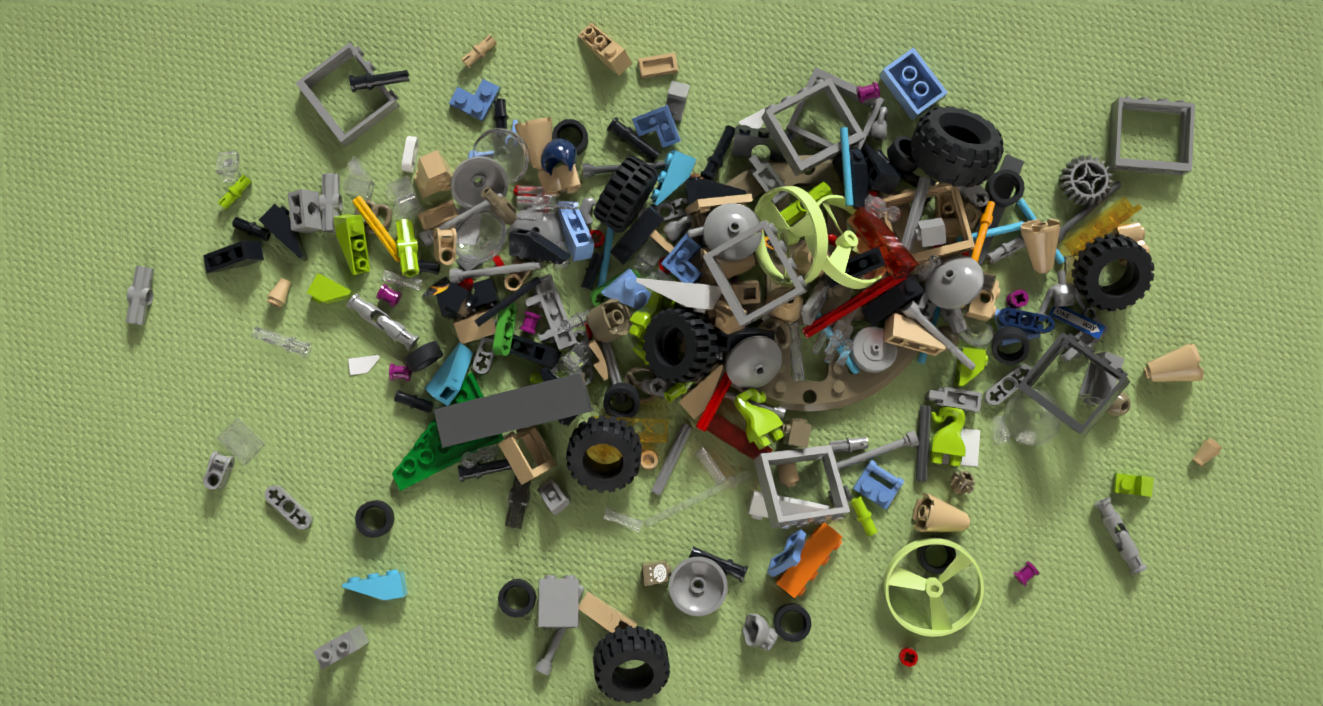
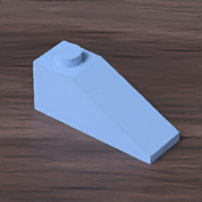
M571 201L557 204L566 244L573 261L592 258L595 243L576 202Z

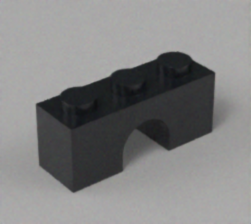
M747 125L736 126L732 155L751 157L752 149L755 146L765 145L770 150V160L787 162L767 128L756 129ZM783 130L792 144V133Z
M492 278L473 283L474 295L478 297V300L470 314L478 312V308H493L496 306V303L500 302ZM445 292L436 294L442 317L448 318V320L458 318L443 310L444 305L440 301Z
M451 282L440 303L444 305L443 310L460 319L462 316L468 318L478 297Z

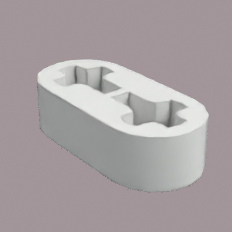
M408 136L406 139L402 171L411 173L414 171L419 147L418 137Z

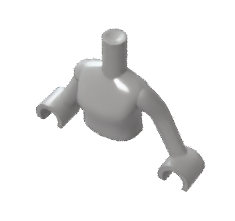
M1057 271L1058 284L1049 288L1037 314L1046 315L1045 311L1053 296L1054 307L1075 305V298L1082 308L1081 314L1087 317V311L1090 310L1091 316L1095 317L1097 313L1095 308L1087 307L1075 285L1066 283L1065 271Z

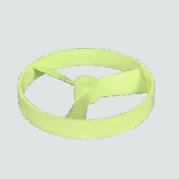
M795 186L773 188L760 198L754 213L760 222L767 220L769 223L773 222L778 230V240H783L785 245L788 246V258H790V245L797 244L800 237L815 234L813 263L804 277L807 284L819 275L826 261L828 233L825 219L816 201L805 190ZM781 191L789 192L798 198L808 212L793 227H789L772 202L773 197ZM762 230L761 242L755 251L761 268L775 283L785 287H794L786 269L783 276L772 263L765 245L764 230Z
M829 195L820 199L817 202L818 206L823 205L841 233L835 241L837 248L830 258L826 257L822 270L834 281L849 288L863 289L872 285L883 277L889 264L888 246L877 222L866 210L853 209L852 206H846L845 197ZM829 205L840 207L853 215L863 225L872 240L857 238L852 231L843 233ZM813 233L805 236V241L814 258L815 234ZM873 248H880L886 266L878 269L873 279L861 280L845 273L850 251L862 254Z
M924 538L909 543L894 555L885 571L883 590L891 613L902 626L919 635L937 637L960 630L974 618L982 603L984 582L979 566L964 548L946 539ZM940 544L961 551L938 579L936 577L925 579L896 566L907 553L925 545ZM970 564H973L978 580L975 600L969 611L960 620L951 624L941 597L943 593L942 583ZM889 585L926 591L930 597L932 629L913 626L896 614L889 599Z

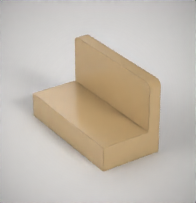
M491 308L469 314L468 318L462 316L461 319H454L453 324L461 344L495 334L496 325L493 317L480 327L474 322Z

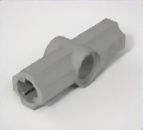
M322 174V195L319 198V206L322 212L323 232L336 233L333 217L339 216L343 208L339 174Z
M136 266L133 284L127 291V301L129 302L126 317L127 323L145 325L147 308L153 300V290L151 289L155 270L153 268Z

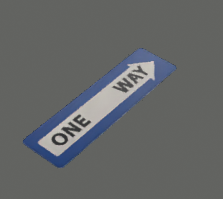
M1053 306L1049 313L1050 316L1097 339L1100 338L1105 329L1104 325L1065 306Z

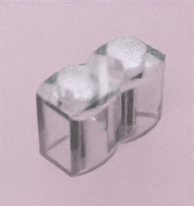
M408 175L387 183L388 189L385 191L388 199L394 202L395 206L392 209L396 218L410 219L424 212L411 178Z

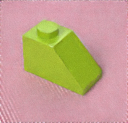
M317 273L306 292L312 296L311 300L318 304L322 302L330 304L350 298L356 294L320 273Z
M959 348L975 364V369H968L957 358L955 387L964 386L984 370V366H987L988 363L986 350Z

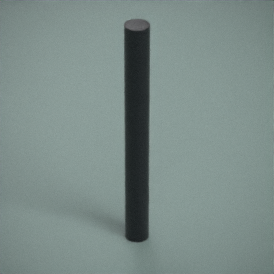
M536 276L474 321L476 325L480 327L540 284V279Z

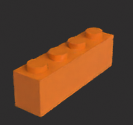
M825 522L819 524L806 540L801 551L800 562L780 574L774 582L793 598H796L797 595L800 597L806 590V583L809 580L813 581L817 576V569L829 561L831 551L833 549L836 551L840 547L843 536Z

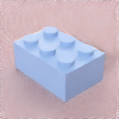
M914 47L885 67L879 75L912 121L940 102L948 93Z

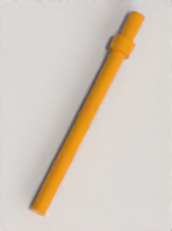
M992 201L987 202L985 212L981 215V226L971 258L977 263L988 226L991 225L993 220L992 213L995 203Z

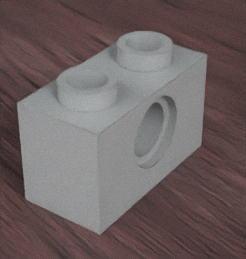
M304 189L288 193L291 231L309 234L322 230L319 193Z

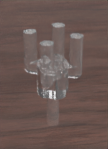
M518 186V194H537V197L517 196V210H536V213L517 212L516 220L542 221L544 214H555V209H579V202L556 201V195H544L545 190L543 187Z
M859 308L847 314L843 321L837 320L832 330L824 328L812 348V352L818 354L828 338L830 341L824 351L827 354L824 362L827 364H831L837 353L835 347L840 348V346L844 347L836 363L840 366L845 364L854 347V342L849 339L853 331L850 323Z

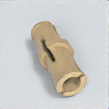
M489 34L481 43L475 44L473 49L461 58L462 62L470 68L480 58L483 59L486 56L485 54L497 45V42Z

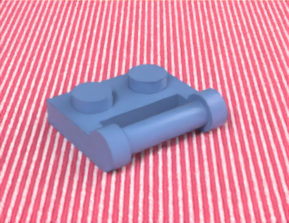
M870 460L852 489L887 510L897 491L903 485L904 480L893 476L877 466L875 461ZM873 471L892 483L891 489L870 477V472Z

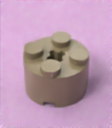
M609 299L594 307L586 315L593 338L596 341L609 343L629 333V328L632 325V322L629 320L632 315L626 305L622 306L619 303L620 300Z

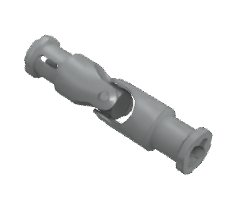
M354 294L348 301L347 307L349 309L352 308L357 311L360 317L376 328L384 329L390 338L404 344L407 350L410 351L419 340V336H414L408 332L406 327L399 322L391 320L389 315L372 303L365 302L360 298L359 294ZM381 314L382 316L378 317L377 323H374L372 321L373 316Z
M1107 497L1094 503V506L1101 513L1102 521L1112 540L1116 543L1122 559L1126 560L1130 568V574L1134 575L1146 570L1147 566L1140 559L1139 551L1130 538L1129 532L1119 513L1115 512L1110 503L1111 498ZM1116 525L1119 526L1121 530L1115 531Z

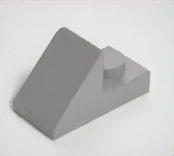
M672 81L666 105L670 109L673 120L681 122L690 85Z
M550 478L537 489L555 516L570 504V499L553 478Z

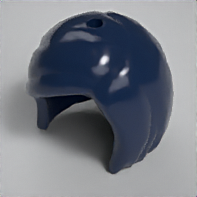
M562 138L548 142L541 154L542 168L551 176L553 167L560 161H563L569 171H572L573 165L577 162L575 146Z

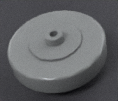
M865 327L851 341V357L855 364L863 371L869 373L882 372L889 368L897 357V345L884 342L885 329L881 327Z

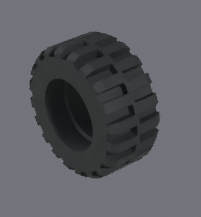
M636 156L627 157L616 169L600 194L593 214L595 218L616 232H624L637 217L653 191L659 175L657 170Z
M1105 234L1104 238L1100 236L1094 238L1093 243L1088 242L1085 245L1086 248L1083 251H1079L1077 254L1079 256L1078 260H1074L1073 266L1075 269L1072 270V277L1074 278L1073 283L1092 306H1096L1100 310L1116 311V308L1124 310L1128 305H1135L1136 300L1142 299L1145 296L1144 292L1146 290L1149 291L1151 287L1150 281L1154 280L1155 274L1151 271H1154L1155 267L1154 263L1151 262V255L1136 241L1128 236L1125 237L1123 234H1115V236L1113 234ZM1126 259L1127 267L1124 275L1111 285L1100 286L1098 280L1102 269L1111 261Z
M668 308L667 310L660 311L651 319L652 323L648 324L646 328L647 333L644 334L643 340H645V345H643V351L646 352L644 357L646 362H649V368L651 371H655L654 374L659 379L662 378L667 383L694 382L705 377L706 372H710L713 367L711 364L715 363L717 358L715 354L718 352V346H716L718 337L717 334H714L715 328L713 324H709V318L703 315V313L693 312V308ZM679 330H681L686 340V353L682 361L678 358L675 351V338Z
M599 415L597 419L590 417L587 423L582 421L578 428L573 430L566 452V465L568 470L571 471L570 475L572 478L578 479L577 483L581 486H587L588 490L593 491L595 489L599 493H604L606 490L609 493L615 492L616 488L621 490L626 487V483L630 484L639 472L642 455L640 437L635 433V429L631 425L627 426V422L623 419L620 421L616 420L615 416L605 418V415ZM597 444H608L618 449L622 457L614 463L602 464L591 459L586 451Z
M626 626L624 629H621V627L617 628L615 632L606 634L605 639L602 638L594 649L593 666L595 682L599 690L610 699L613 697L615 701L621 702L622 700L625 703H631V701H636V703L642 702V699L646 698L648 700L653 697L654 693L658 694L662 690L661 687L664 688L668 682L670 663L666 644L657 633L654 634V631L648 628L647 630H644V627L637 626V628H632V626ZM630 660L645 662L636 668L626 669L618 667V665Z

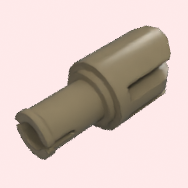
M491 187L484 188L481 196L491 204V211L505 224H513L517 218L515 207L505 197H499Z

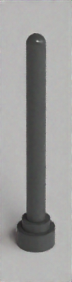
M664 161L646 162L655 169H665L666 166ZM582 163L583 177L591 178L595 174L614 173L621 164L594 166V164Z
M1114 182L1110 186L1111 191L1106 192L1108 196L1105 199L1101 197L1100 203L1095 201L1094 205L1090 206L1088 204L1060 227L1057 245L1064 240L1066 232L1121 187V182Z

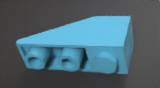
M671 150V153L666 155L664 161L666 166L664 171H661L657 181L659 184L657 189H654L651 194V204L658 206L690 177L696 161L695 158Z
M459 342L425 387V390L448 406L460 391L474 352Z
M398 569L386 571V575L379 576V573L368 574L366 579H360L359 576L348 578V582L342 584L343 588L381 600H390L408 595L404 571L398 572Z

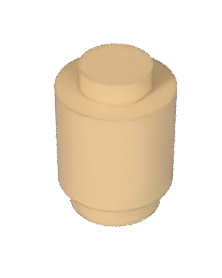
M795 463L780 464L776 467L781 485L785 484V487L797 485L796 481L800 479Z

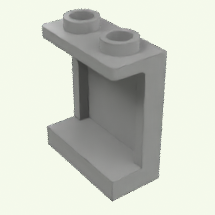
M546 575L544 579L539 580V628H579L580 580L575 579L574 575H565L564 579H556L554 575Z

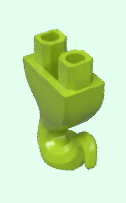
M652 291L647 304L637 310L629 320L633 324L628 332L639 338L638 340L644 344L645 340L643 338L644 334L647 333L646 328L649 323H652L651 319L663 310V300L665 310L676 307L674 300L656 291Z
M751 388L736 396L734 403L746 420V434L749 442L754 441L759 450L771 444L766 436L767 434H769L773 443L784 437L780 428L783 423L774 412L754 406L748 402V400L756 403H764L766 401L764 391L759 393L756 389Z
M941 407L938 416H936L935 412H931L932 421L936 424H942L948 416L952 417L953 420L938 430L930 439V462L942 464L943 454H948V465L960 467L962 457L966 456V446L961 438V431L966 417L962 409Z

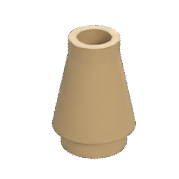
M280 278L276 286L267 295V302L279 308L283 304L285 305L291 282Z
M1211 438L1207 441L1204 440L1192 460L1202 467L1206 462L1220 454L1222 447Z

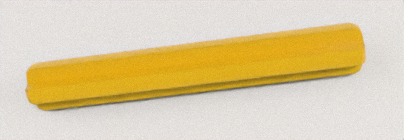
M361 196L353 199L352 203L395 261L400 262V257L397 256L396 243Z

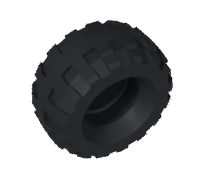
M947 106L929 110L926 115L920 118L911 138L910 148L915 164L924 170L928 176L934 177L937 181L944 184L948 183L956 187H974L975 185H981L994 174L1004 152V143L1001 133L989 120H985L982 116L969 112V110Z

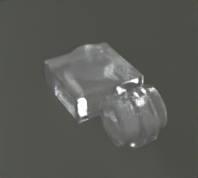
M870 194L865 199L866 211L881 219L884 216L890 222H896L900 219L901 211L898 207L890 206L887 208L886 203L881 198Z
M493 444L482 447L473 453H464L461 457L462 465L466 468H471L475 466L477 461L490 462L494 460L498 454L497 445ZM466 458H470L472 461L468 462Z

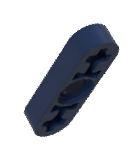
M1004 308L996 316L997 322L1001 326L1017 327L1021 330L1040 334L1052 331L1055 326L1054 320L1048 315L1012 308ZM1008 313V317L1014 318L1016 314L1018 315L1016 317V320L1009 319L1007 320V322L1005 321V318L1002 317V315ZM1022 316L1029 317V326L1021 324L1020 319ZM1044 320L1046 321V324L1049 325V327H1046L1045 329H1043V325L1040 324L1035 325V328L1033 327L1035 322L1041 323Z

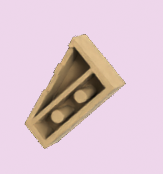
M436 150L420 157L417 164L418 170L415 171L416 176L413 179L422 199L441 190H450L452 171L440 152Z

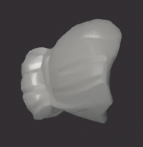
M749 614L746 617L742 631L746 644L749 647L759 646L761 649L770 651L777 640V631L769 628L766 620L758 614Z

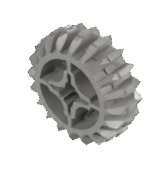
M1080 155L1065 165L1066 168L1062 169L1064 175L1060 177V180L1064 181V183L1060 184V187H1065L1066 189L1063 191V194H1069L1067 200L1074 198V204L1080 202L1081 206L1086 204L1091 206L1094 205L1095 201L1100 203L1101 197L1105 199L1108 196L1106 192L1111 191L1109 186L1113 184V181L1109 180V178L1113 174L1107 173L1110 167L1105 168L1103 166L1105 161L1099 163V157L1092 159V155H1087L1086 158L1084 155ZM1079 167L1078 178L1073 180L1074 172ZM1099 181L1098 189L1094 194V184L1095 182Z

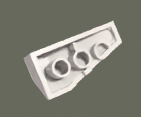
M636 278L637 283L686 307L694 308L693 312L705 313V309L713 310L722 294L721 289L717 286Z
M751 490L747 513L752 514L751 518L762 520L763 517H769L762 492ZM777 495L783 516L829 509V506L825 504Z

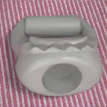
M886 107L880 108L878 120L871 126L869 134L875 140L883 141L886 139V119L889 115Z
M688 214L679 221L668 223L665 225L664 232L672 242L677 241L691 227L690 220H693V217Z

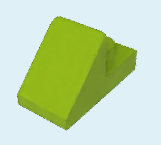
M1114 473L1112 492L1152 497L1154 478Z

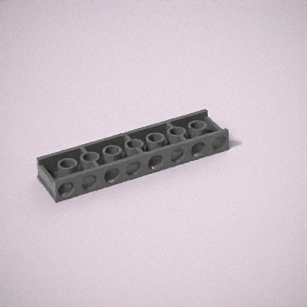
M585 372L434 409L442 448L594 411L586 386Z

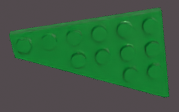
M473 372L467 374L460 391L448 406L484 397ZM434 418L428 425V428L415 442L409 453L402 459L399 466L393 471L392 476L399 490L402 491L504 440V436L501 433L442 448L436 418Z

